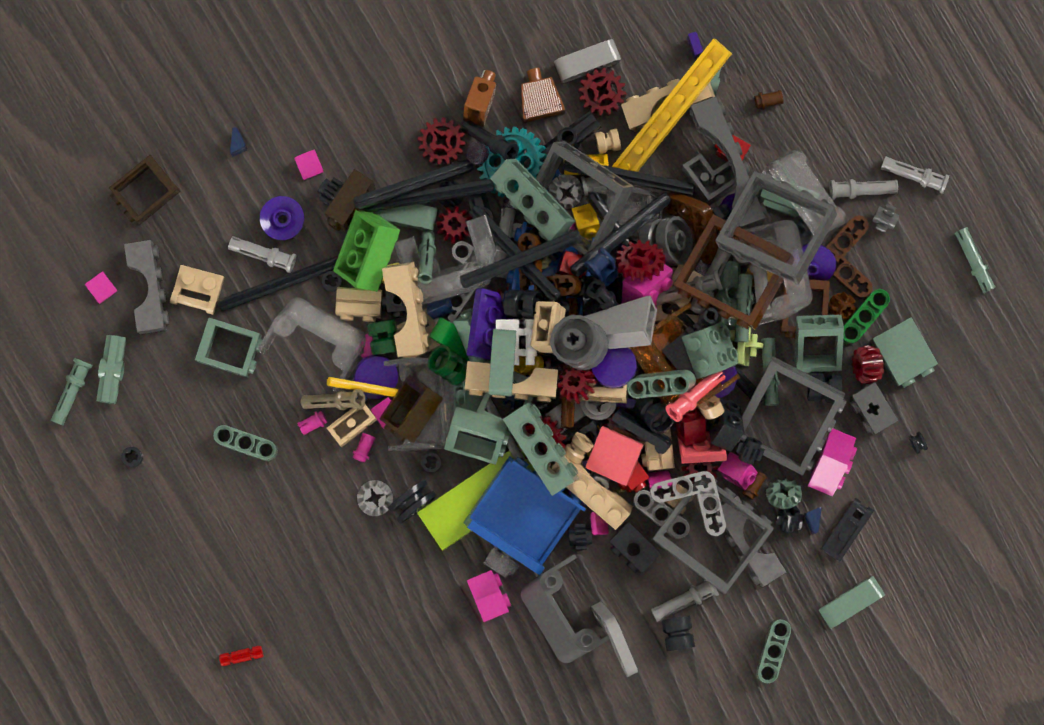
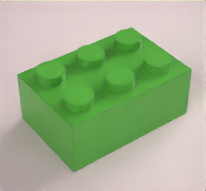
M356 209L333 271L356 288L377 292L383 280L382 268L387 267L400 229L378 214Z

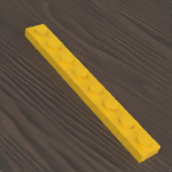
M713 39L612 167L638 172L732 53L719 41Z

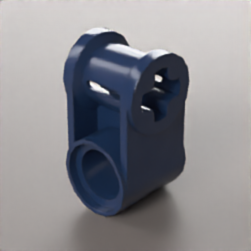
M602 247L598 249V253L590 261L587 260L584 263L588 272L597 280L603 281L605 286L613 283L618 276L614 263L615 260Z

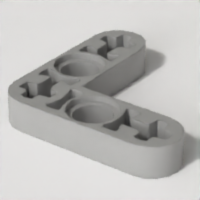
M703 471L653 484L650 489V496L656 502H666L697 494L707 533L712 536H719L725 531L726 522L716 482L711 473ZM702 475L710 478L711 482L707 484V488H704L703 485L695 486L697 491L693 492V484L689 478L694 477V482L701 480ZM680 480L686 481L689 485L688 491L684 494L676 490V484ZM672 482V490L675 496L670 497L671 492L663 494V499L654 495V491H657V486L667 489L669 488L668 483ZM707 497H712L716 500V507L713 510H707L703 505ZM719 511L720 515L715 516L716 522H721L722 526L718 528V532H715L714 529L709 528V525L712 524V518H706V514H713Z
M601 601L592 605L591 610L599 625L608 634L624 673L627 677L637 673V667L614 615Z

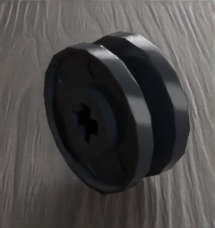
M425 479L408 489L387 507L390 512L402 509L403 512L397 517V521L400 524L422 510L437 496L434 491L425 495L422 493L428 485Z

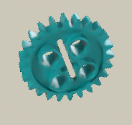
M513 126L511 132L509 128L505 127L504 134L497 130L496 135L504 136L509 143L517 142L519 152L515 159L523 166L527 159H531V165L527 170L536 179L544 163L543 160L547 157L546 154L541 153L545 150V146L539 145L541 140L534 138L535 134L532 132L527 134V130L524 128L519 132V129ZM484 145L486 147L485 151L479 150L483 158L477 159L478 162L482 163V166L477 168V170L484 172L479 177L481 180L490 179L505 162L501 155L491 153L486 145ZM500 157L501 164L495 167L494 162L496 158ZM515 181L514 184L516 191L519 188V184L517 181ZM494 187V191H492V193L496 194L498 192V196L503 198L505 194L500 193Z

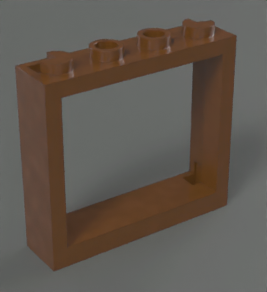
M713 214L676 279L674 286L679 290L677 293L684 298L689 299L693 297L698 300L697 304L705 309L712 307L717 310L719 316L727 320L729 317L737 320L736 324L746 329L751 327L756 330L784 278L773 273L750 316L686 284L716 229L721 231L726 220ZM738 226L733 233L734 236L732 238L784 263L792 265L795 260L791 253Z

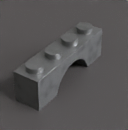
M151 240L124 244L127 266L132 270L141 272L148 282V295L145 301L138 308L134 309L137 332L145 334L166 330V324H169L168 312L163 310L162 302H166L164 289H160L159 281L163 280L161 267H157L156 259L159 258L158 246H154Z
M736 496L735 499L742 503L739 497ZM725 503L722 505L726 522L725 530L728 533L725 535V538L731 547H737L740 552L737 556L741 560L750 548L743 534L747 518ZM719 511L715 512V516L720 515ZM716 522L718 527L722 526L721 522ZM756 552L747 564L752 571L749 574L756 585L760 583L761 587L786 573L775 553L761 554Z

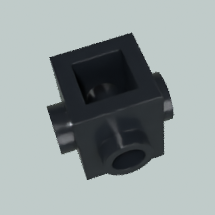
M386 291V296H382L383 309H387L388 315H392V318L406 317L407 309L404 302L401 301L400 304L394 303L397 299H402L396 294Z

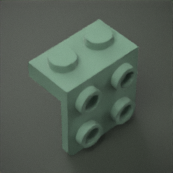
M724 322L682 336L697 379L718 373L738 364V353L732 345L730 331Z

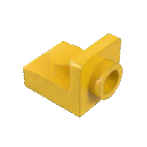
M590 203L572 208L577 230L582 237L591 240L596 236L600 228L596 212Z

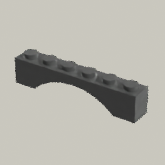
M715 96L691 105L690 113L697 131L713 141L722 150L731 165L735 178V198L731 209L732 212L750 180L748 175H751L747 162L743 163L740 157L742 149L738 142H734L732 137L734 135L733 127L730 122L725 120L724 115H726L724 105L722 102L718 103ZM757 195L739 225L744 230L764 224L767 211L764 203H759Z

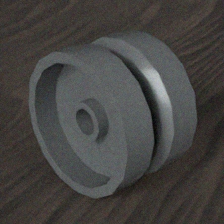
M679 216L649 220L640 230L639 240H641V243L645 244L646 241H650L651 246L658 244V249H663L667 266L684 265L692 253L693 240L690 228L684 219Z
M570 315L561 319L555 325L551 333L550 345L553 354L558 360L577 370H589L603 361L608 351V338L600 325L582 315Z

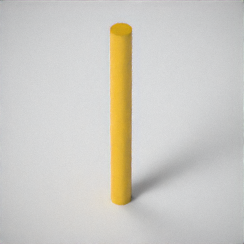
M328 377L327 386L349 390L360 389L363 392L394 397L399 390Z

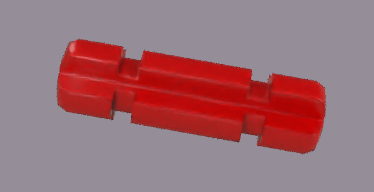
M255 646L252 649L246 648L233 651L231 654H220L219 661L221 666L231 665V663L236 664L249 661L252 658H262L264 653L261 646Z

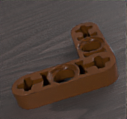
M672 192L667 193L671 197V203L664 210L672 215L693 222L697 244L714 214L713 210L708 204L686 195ZM716 231L700 258L706 264H710L713 261L719 248L715 241L717 238Z
M857 215L851 218L826 248L833 253L836 264L839 260L842 262L832 276L855 297L863 299L871 294L873 289L872 283L844 258L867 232L869 227L868 220L863 216ZM854 221L856 223L861 221L863 223L861 226L864 229L863 231L858 229L853 236L845 231L848 229L850 232L854 228ZM841 236L847 237L850 241L849 247H839L837 243L838 238ZM847 267L851 270L852 275L849 279L840 277L839 271L841 268ZM857 275L859 278L856 282L860 285L865 283L867 285L865 288L867 293H859L857 291L859 287L855 283H853L852 287L848 283Z
M524 233L518 239V248L521 251L541 244L540 238L534 233ZM532 240V245L527 246V241ZM541 258V259H538V260L533 261V262H534V265H535V266L540 270V272L542 273V258ZM519 269L520 290L525 292L529 290V286L534 284ZM576 275L545 276L549 281H553L554 287L560 292V296L576 295L581 290V280ZM573 283V287L562 288V284ZM534 285V290L540 291V290Z

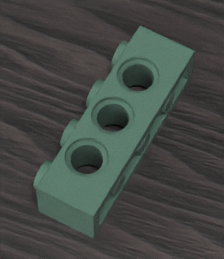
M506 159L490 178L495 183L494 187L510 199L509 203L524 214V219L529 224L534 225L539 230V235L546 241L564 235L575 222L568 212L517 159ZM515 181H517L519 184V188L517 191L514 187ZM530 197L534 200L533 206L529 203ZM545 212L549 216L548 222L544 220Z
M529 402L505 417L503 421L553 496L579 479L577 476L578 470L572 462L569 463L564 456L566 452L561 444H556L552 437L553 432L547 424L544 425L540 419L541 413L538 408ZM527 423H531L535 427L534 434L527 432ZM539 442H543L546 444V453H542L539 451ZM552 461L559 464V472H554L551 469L550 464Z

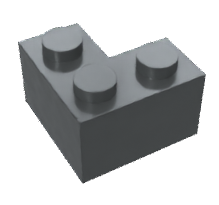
M700 153L682 166V176L687 182L694 184L696 195L709 206L735 189V178L729 161L713 170Z

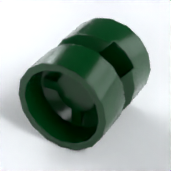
M395 319L367 323L368 335L373 339L370 342L372 355L397 351L394 338L397 332ZM387 331L388 337L379 338V333Z
M445 345L439 346L431 352L427 363L428 368L451 385H458L466 379V359Z

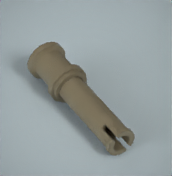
M356 389L353 392L339 390L336 394L304 395L301 398L303 409L336 407L339 410H346L352 407L354 409H362L365 405V395L360 389Z

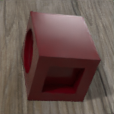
M697 407L692 411L689 410L682 416L681 421L676 422L677 436L685 446L706 441L705 417Z

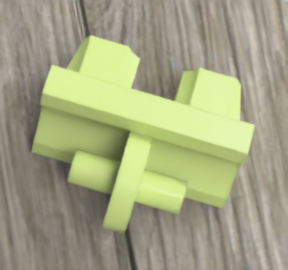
M749 327V342H738V349H736L738 364L741 366H749L750 356L756 357L757 349H763L764 344L757 342L758 334H751V327ZM729 330L730 339L734 341L736 330Z

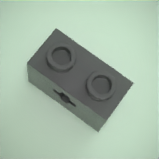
M876 382L850 397L851 402L849 404L855 414H860L863 419L861 424L867 433L871 432L872 436L899 421ZM869 405L877 408L875 415L873 413L868 414Z

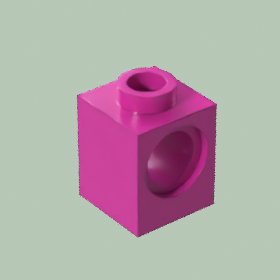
M730 452L727 456V461H723L718 471L724 479L746 490L755 481L758 472L752 464L739 460V456Z

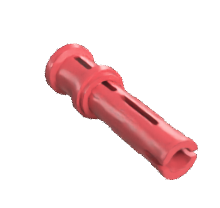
M720 371L706 376L689 392L680 394L679 399L673 404L670 403L666 406L668 415L676 422L681 421L685 413L696 408L697 402L725 380V375L720 377L723 372Z

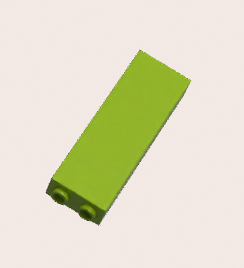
M510 450L503 457L498 458L496 465L488 464L417 512L442 551L472 532L463 522L508 457L514 458ZM524 459V461L529 464L527 468L534 472L535 469L530 463V461L528 459Z

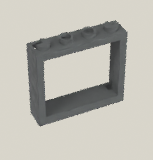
M553 142L536 177V180L546 190L562 159H565L616 193L593 242L591 243L582 237L580 243L571 246L577 249L580 255H585L611 234L634 186L567 142ZM532 197L529 198V203L531 206H533L534 203ZM545 212L544 220L548 222L549 216ZM569 228L565 234L570 233L573 230Z
M754 171L715 241L720 249L799 285L833 224L837 213L834 205L828 203L826 199L820 201L806 190L800 192L786 181L780 183L774 180L768 173L765 175ZM760 188L824 216L796 268L732 239L733 233L737 226L739 227Z
M772 357L742 414L744 432L776 371L834 400L801 463L763 444L761 445V448L765 449L763 456L804 475L805 471H810L816 459L813 456L816 450L819 452L822 450L826 442L823 439L826 431H832L836 420L833 419L836 412H842L847 402L843 400L845 393ZM743 434L739 441H745L746 437L748 436Z
M702 475L701 480L693 483V492L697 491L695 487L697 485H703L707 488V484L711 482L710 478ZM717 486L720 499L763 530L725 582L663 536L693 495L681 499L652 540L720 592L726 594L774 528L771 526L772 522L766 516L761 514L759 517L753 513L754 508L745 501L742 503L734 498L736 494L726 487L721 489Z

